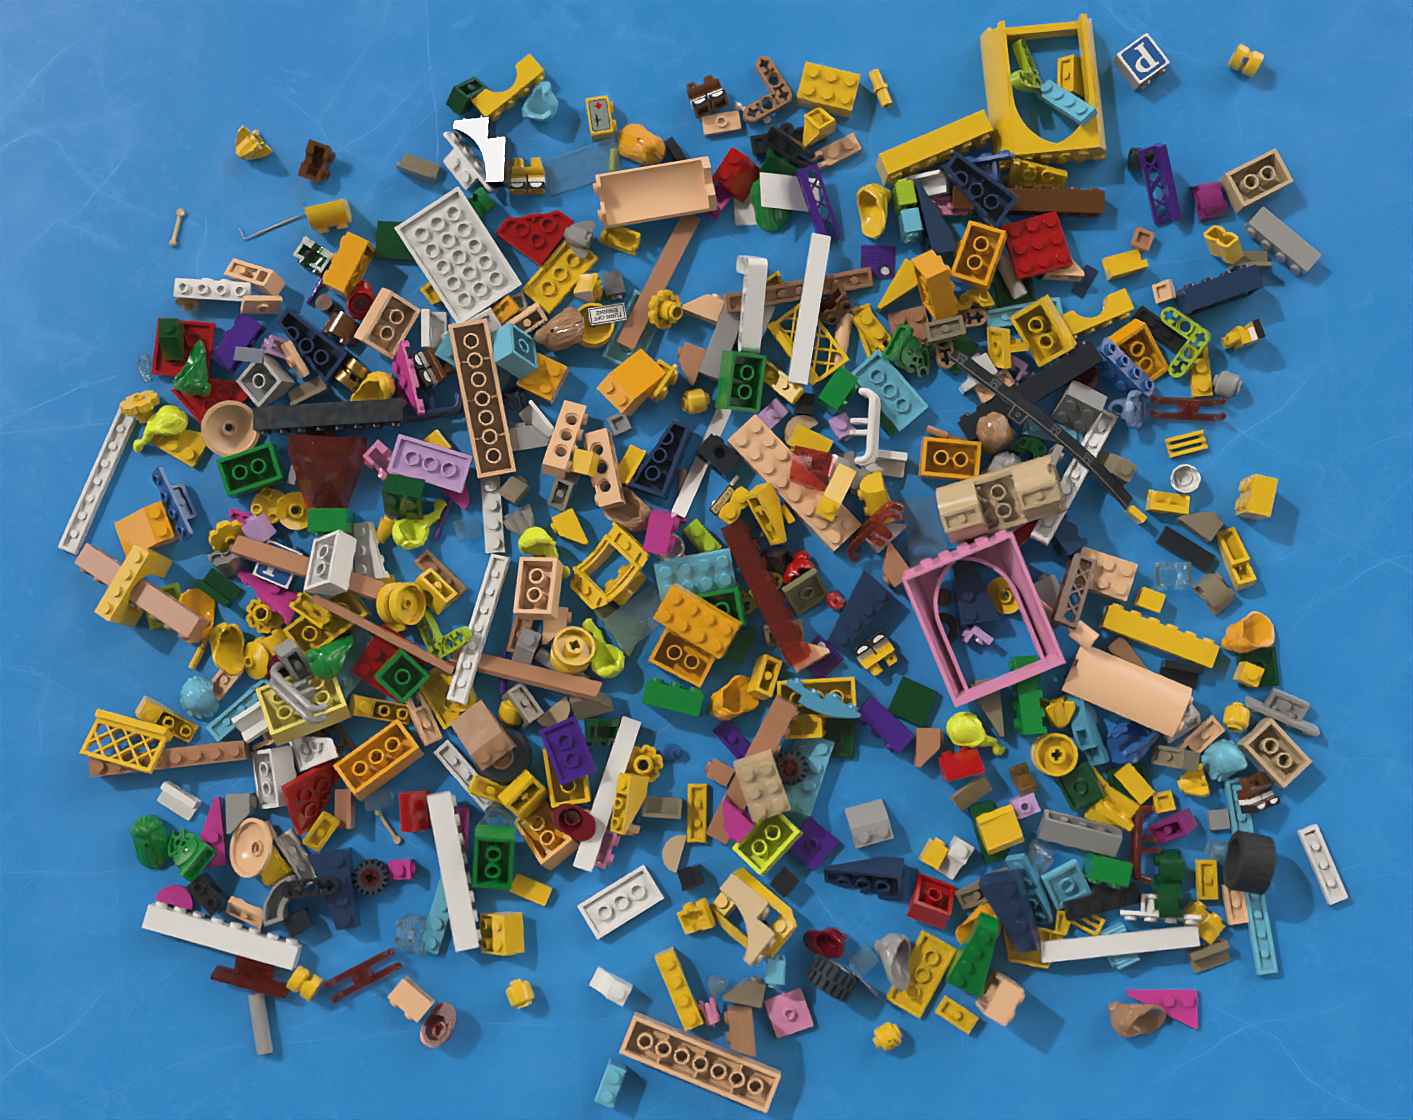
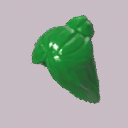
M759 178L753 183L750 190L756 223L760 228L769 232L781 231L791 217V210L762 207Z
M199 340L192 347L186 365L173 382L174 387L183 394L190 396L199 394L201 397H207L211 393V386L207 382L206 350L203 342Z
M345 635L331 643L321 645L318 649H309L306 652V659L309 662L312 673L320 680L335 678L343 666L348 650L355 643V637Z
M154 814L137 818L130 828L136 858L142 866L148 869H160L171 859L168 856L169 837L162 820Z

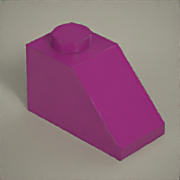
M1186 808L1166 816L1147 828L1157 845L1189 834L1198 824L1190 809Z

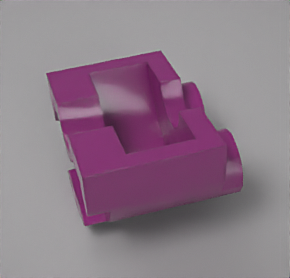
M1213 181L1190 187L1193 199L1197 204L1196 212L1199 223L1221 218L1223 212L1227 211V202L1223 200L1222 196L1223 186L1221 182Z

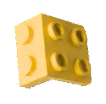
M658 359L656 363L667 374L648 396V398L656 403L659 400L663 401L669 392L667 391L669 385H674L679 377L678 366L673 364L671 367L661 359Z

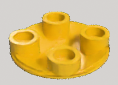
M263 488L252 500L250 508L252 515L259 516L264 513L272 525L280 523L277 517V505L285 494L277 489Z

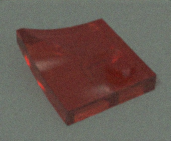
M795 445L788 481L825 492L833 454Z

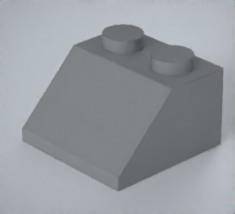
M264 354L262 363L252 362L236 380L257 407H264L281 398L295 383L273 356Z
M882 799L844 809L856 848L894 838Z

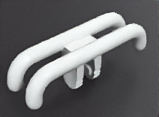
M868 388L859 389L860 395H863L864 398H869L868 418L850 419L851 424L868 425L867 429L850 430L851 436H867L866 453L854 459V462L862 467L871 465L877 459L881 402L879 396Z

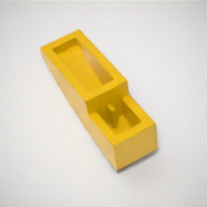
M1235 527L1217 532L1216 538L1235 590L1238 591L1254 586L1257 578L1249 564L1250 558Z

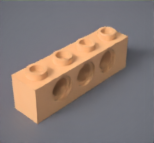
M564 400L542 463V473L565 479L567 472L570 473L571 458L574 456L575 449H578L576 443L581 441L583 436L582 426L586 425L589 414H586L587 406Z
M604 428L585 433L586 440L583 443L586 451L597 453V450L603 447L595 477H591L592 486L596 489V495L594 496L596 505L603 510L626 505L611 431ZM603 466H607L606 472L601 474L600 469ZM610 484V490L604 492L605 485Z

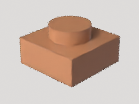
M1137 226L1129 246L1148 252L1155 233Z

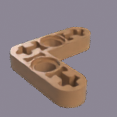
M761 56L757 59L755 70L770 94L745 107L743 120L748 124H755L789 105L792 99L791 90L772 60L767 56ZM761 63L767 64V68L760 67ZM775 77L779 83L775 86L771 85L768 79ZM780 95H787L786 100H784L783 98L780 99ZM770 102L773 107L770 110H766L762 104ZM749 111L751 113L756 112L754 118L752 116L748 117Z
M982 309L958 311V314L955 315H962L965 329L980 327L987 319L986 312ZM976 313H978V316H982L980 322L973 319L969 321L970 324H967L968 317L966 314H969V318L975 317ZM948 341V345L945 347L935 344L937 365L943 370L950 369L954 363L949 361L948 365H945V362H941L944 358V353H939V351L949 349L950 352H946L948 359L954 351L953 342Z

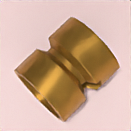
M350 356L344 363L345 368L340 369L334 377L354 392L360 385L359 380H364L370 371Z

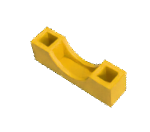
M530 53L515 65L517 78L510 89L504 92H492L485 89L471 100L474 108L481 116L489 117L493 122L496 121L503 111L511 109L519 98L526 97L530 89L544 81L546 77L545 72Z
M1124 288L1107 295L1103 299V310L1097 317L1084 318L1073 310L1061 315L1076 340L1078 338L1077 335L1081 333L1088 335L1096 331L1095 327L1101 325L1104 328L1111 325L1114 319L1119 318V320H1123L1129 317L1134 306Z
M674 946L655 954L656 962L684 1030L687 1031L703 1024V1016L690 991Z

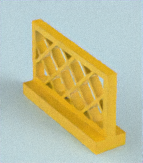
M800 303L778 320L772 321L767 325L770 333L790 359L794 344L793 335L796 332L794 331L795 322L798 319L796 315ZM785 320L793 321L792 331L783 330L780 324ZM820 320L817 321L819 332L815 334V337H818L817 345L813 347V350H816L815 358L811 360L813 368L810 365L808 383L813 389L821 381L834 373L839 366L842 367L850 361ZM820 338L830 340V349L819 348ZM818 351L829 352L828 362L817 361ZM831 352L839 353L843 360L838 364L830 363ZM816 364L827 365L826 372L819 377L815 372Z
M97 709L94 715L96 720L79 753L86 757L152 774L167 741L171 742L173 734L167 727ZM100 725L106 726L108 732L98 736L97 731ZM124 731L125 737L115 741L113 734ZM137 735L141 736L143 741L133 745L131 738ZM110 736L112 743L102 747L100 740ZM154 740L160 741L158 747L150 751L148 743ZM128 741L130 747L120 752L117 745ZM97 742L100 749L89 752L90 745ZM145 745L147 752L137 757L135 750ZM115 747L117 754L106 757L105 751ZM132 752L134 759L124 762L122 756ZM150 757L151 761L148 768L142 767L139 761Z

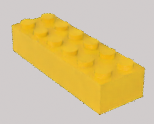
M983 109L880 153L875 165L884 186L888 184L890 186L895 185L897 180L917 175L918 171L923 169L928 171L939 162L944 164L946 160H951L956 152L963 156L974 147L976 149L984 147L990 138L993 128Z

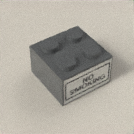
M1073 379L1057 402L1051 418L1086 435L1101 414L1107 396Z

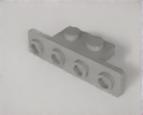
M1274 687L1264 703L1249 696L1245 697L1246 706L1252 712L1263 713L1267 718L1277 719L1289 728L1295 727L1300 729L1308 736L1314 735L1318 737L1320 735L1318 726L1303 720L1310 707L1309 702Z

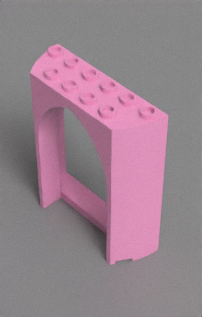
M1006 529L987 537L985 535L979 536L974 539L975 542L962 543L956 546L957 549L949 552V550H945L938 554L939 557L932 560L930 557L920 561V565L903 571L902 581L955 707L1066 663L1012 532H1007ZM958 560H970L985 564L997 571L1005 579L1013 593L1040 659L968 689L938 613V593L941 582L950 567Z

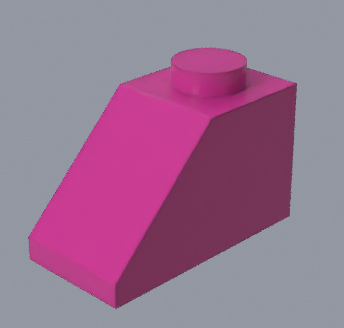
M725 796L723 800L724 831H726L725 834L730 840H735L739 843L754 828L756 822H753L752 818L729 796Z

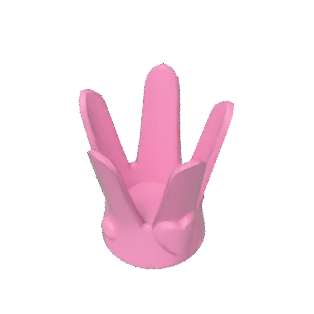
M710 997V1004H704L700 1000V1005L697 1004L704 1016L705 1025L712 1024L713 1028H715V1023L720 1021L716 998Z

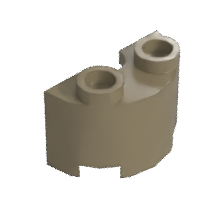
M1208 572L1195 582L1191 588L1204 600L1208 609L1216 616L1234 601L1233 598L1236 597V594L1231 588L1225 586L1223 583L1224 579L1219 573L1212 574Z

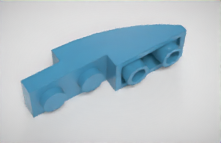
M796 677L794 680L789 678L785 684L802 695L798 703L811 710L842 718H859L861 715L857 712L859 708L851 703H848V705L841 702L842 697L834 692L831 695L826 693L822 699L820 698L821 693L813 688L809 691L803 687L805 683Z
M1067 693V701L1075 702L1076 710L1070 723L1079 751L1084 750L1091 766L1107 763L1110 759L1096 727V723L1099 720L1092 703Z
M1025 853L1006 856L1005 862L1010 870L1019 868L1021 870L1036 924L1052 923L1053 918L1048 897L1035 864L1029 862Z

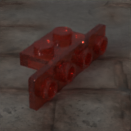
M237 955L235 958L234 969L217 965L210 976L211 980L220 983L230 984L277 998L285 999L290 991L286 988V982L274 980L275 965Z

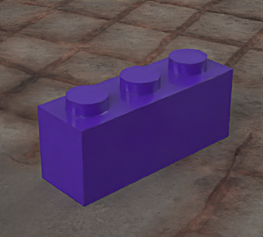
M248 314L238 315L234 320L233 327L223 335L222 342L212 350L210 358L234 374L243 362L233 360L235 347L253 348L267 328Z
M870 696L857 711L861 715L856 719L863 726L867 724L872 729L870 733L876 739L881 737L886 742L884 746L891 753L895 751L899 754L914 738L873 696Z

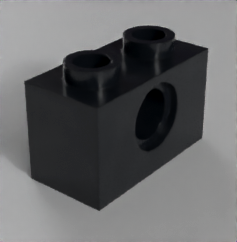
M712 433L695 452L698 458L723 479L740 460L739 453L734 448H728L721 437L718 435L714 436ZM714 452H722L723 458H716Z
M208 872L200 874L193 883L186 887L211 917L221 912L227 906L230 899Z

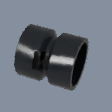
M1130 148L1127 160L1128 172H1141L1142 168L1138 150L1142 148ZM1153 150L1144 153L1145 160L1150 164L1154 158ZM1152 168L1150 173H1157V170Z

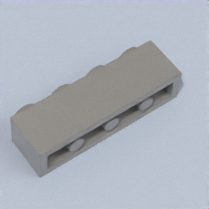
M1264 206L1243 227L1248 236L1258 240L1264 249L1270 250L1275 254L1276 259L1287 264L1296 275L1302 276L1308 272L1322 255Z
M725 303L699 370V376L716 382L719 380L722 350L735 351L733 348L735 343L738 344L741 311L727 314Z
M1044 809L1038 826L1039 839H1043L1046 842L1059 843L1066 847L1079 848L1083 851L1100 853L1103 856L1116 857L1122 841L1121 827Z

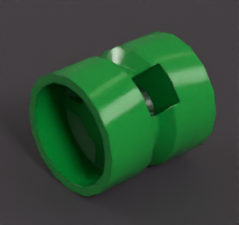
M481 187L472 193V198L467 197V200L480 219L484 217V212L489 213L496 207L493 200Z

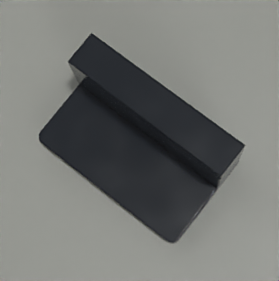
M1164 659L1161 660L1159 675L1189 688L1196 689L1199 674H1204L1205 667Z

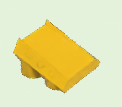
M1011 804L976 817V824L982 842L989 855L1024 842L1023 834Z

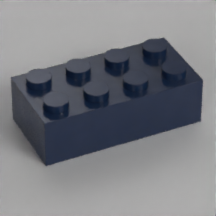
M1249 264L1238 267V270L1232 273L1231 270L1220 273V276L1214 279L1213 276L1201 280V283L1197 285L1193 282L1183 286V289L1179 290V294L1174 298L1177 309L1189 317L1254 294L1264 286L1257 265L1249 266Z

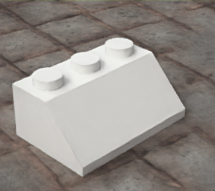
M341 530L314 539L304 591L333 596L346 592L353 568L352 563L357 539Z
M291 745L251 752L259 809L286 806L281 786L297 777Z

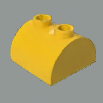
M340 199L305 207L309 224L313 231L318 230V234L329 232V227L336 226L337 230L347 228V223L352 222L348 200Z
M875 471L862 479L857 493L860 501L865 500L866 505H863V510L866 516L870 515L872 521L876 523H890L895 521L891 499L881 471Z

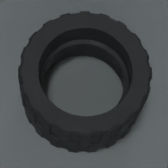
M1241 830L1235 831L1232 834L1226 848L1223 864L1224 882L1228 889L1256 895L1266 893L1272 882L1276 865V846L1272 837Z

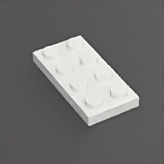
M643 864L583 901L577 907L598 940L664 899V896Z

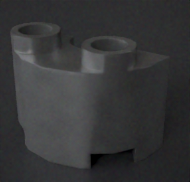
M230 545L229 550L224 553L218 550L207 555L208 560L215 568L228 578L238 575L240 570H248L252 566L251 560L231 554L233 545Z

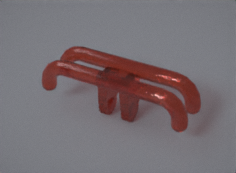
M1153 394L1149 398V401L1154 404L1177 405V412H1157L1154 409L1151 410L1149 416L1153 419L1222 421L1226 418V414L1223 412L1218 414L1197 413L1200 406H1222L1226 404L1227 400L1224 397L1218 399L1158 397Z
M895 501L883 504L849 538V546L847 547L848 558L855 563L859 561V557L855 553L861 552L859 545L866 539L879 547L885 544L882 537L888 540L891 539L893 536L892 532L882 523L888 518L901 521L903 515L899 512L904 511V506Z
M1148 804L1140 805L1132 816L1131 820L1134 827L1131 829L1130 863L1133 864L1131 875L1135 880L1144 884H1151L1152 878L1143 875L1141 872L1142 853H1160V849L1157 847H1142V841H1161V836L1142 835L1144 815L1155 811L1154 806Z
M389 948L327 980L324 983L326 989L349 977L352 978L354 983L333 995L331 1001L337 1003L358 990L402 968L400 962H396L376 973L373 972L371 967L393 956L395 949Z

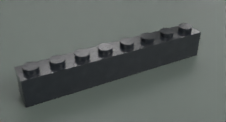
M1083 341L1075 346V351L1071 353L1068 351L1058 357L1060 360L1057 362H1048L1042 366V371L1037 374L1035 371L1025 377L1026 381L1021 384L1016 382L1010 388L1034 405L1067 385L1073 379L1075 380L1101 364L1103 358L1092 341L1088 343ZM995 395L992 397V402L980 404L976 407L977 411L970 414L967 412L959 418L958 426L968 441H975L978 439L976 434L978 420L991 412H998L1004 415L1008 421L1010 418L1006 414L1011 405Z
M403 398L253 407V430L258 432L260 436H271L272 433L290 435V432L308 434L310 430L317 433H326L327 430L331 429L343 432L347 428L361 431L364 430V427L383 429V426L401 428L402 425H408V402Z

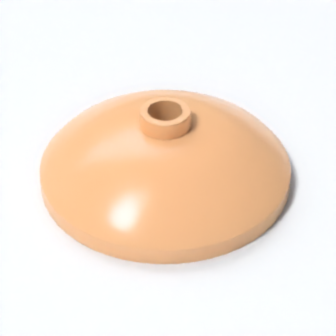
M223 401L215 404L206 412L201 424V434L204 443L212 452L222 457L254 448L260 436L258 432L253 430V410L238 401ZM227 424L232 425L231 430L225 429Z
M248 818L242 821L234 831L230 843V860L236 873L242 877L252 878L259 875L269 863L273 841L271 832L265 822L257 818Z

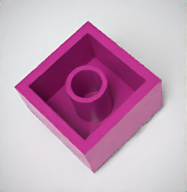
M654 509L650 512L643 551L666 556L674 549L676 538L673 535L678 530L680 519L677 518L678 513Z

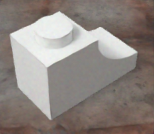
M978 353L971 357L972 360L991 374L995 375L998 372L987 353L982 355ZM968 374L966 382L959 387V390L963 395L980 384V382Z
M956 836L953 837L947 847L949 850L937 870L952 880L959 869L965 865L974 850L973 846Z
M601 967L597 968L589 984L606 998L621 1006L624 1005L633 984Z

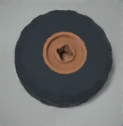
M503 727L516 747L484 771L479 768L475 761L474 766L480 776L488 778L499 785H509L524 769L529 770L532 762V749L529 741L521 732L510 727Z

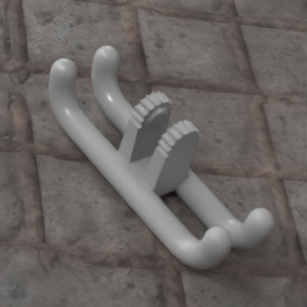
M275 663L270 669L271 679L269 685L271 689L305 721L312 724L325 722L327 715L313 716L306 711L321 713L329 708L326 703L313 705L308 701V699L315 695L317 689L312 686L307 688L309 682L306 679L291 685L283 678L281 673H278L283 668V663Z

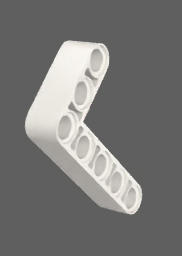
M738 255L736 262L737 272L744 274L738 351L744 353H759L761 346L768 262L767 259L757 256Z

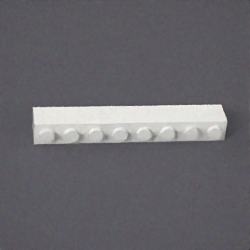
M450 790L427 795L455 950L458 952L479 947L478 941H482L480 929L475 927L478 916L477 910H472L471 905L472 902H475L473 890L469 891L468 883H471L469 871L465 872L464 864H468L466 852H461L460 845H463L464 841L462 833H458L457 826L461 824L459 814H454L453 807L457 806L455 794L451 795Z
M161 901L148 905L142 928L289 970L297 967L303 944L298 943L297 939L289 937L286 939L279 938L280 935L277 933L268 932V934H265L259 928H244L238 922L226 923L223 922V918L212 916V918L205 917V913L199 911L191 913L186 911V908L179 906L173 908L168 906V903Z

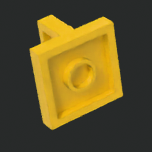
M987 327L988 357L995 367L1011 368V352L1029 350L1027 342H1022L1020 338L1013 339V337H1010V329Z
M1105 784L1103 788L1108 796L1092 803L1084 813V816L1089 820L1121 827V832L1124 828L1130 832L1134 827L1131 818L1140 805L1113 787Z

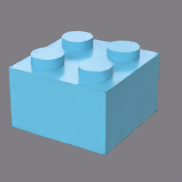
M511 322L492 332L494 361L498 366H501L519 379L538 370L536 345L533 337Z

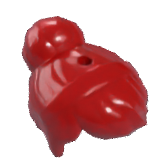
M361 280L357 283L355 289L348 296L346 306L353 319H364L376 299L372 292V286L366 280Z
M798 551L794 554V560L785 570L783 578L785 585L812 568L816 569L810 561L809 553Z

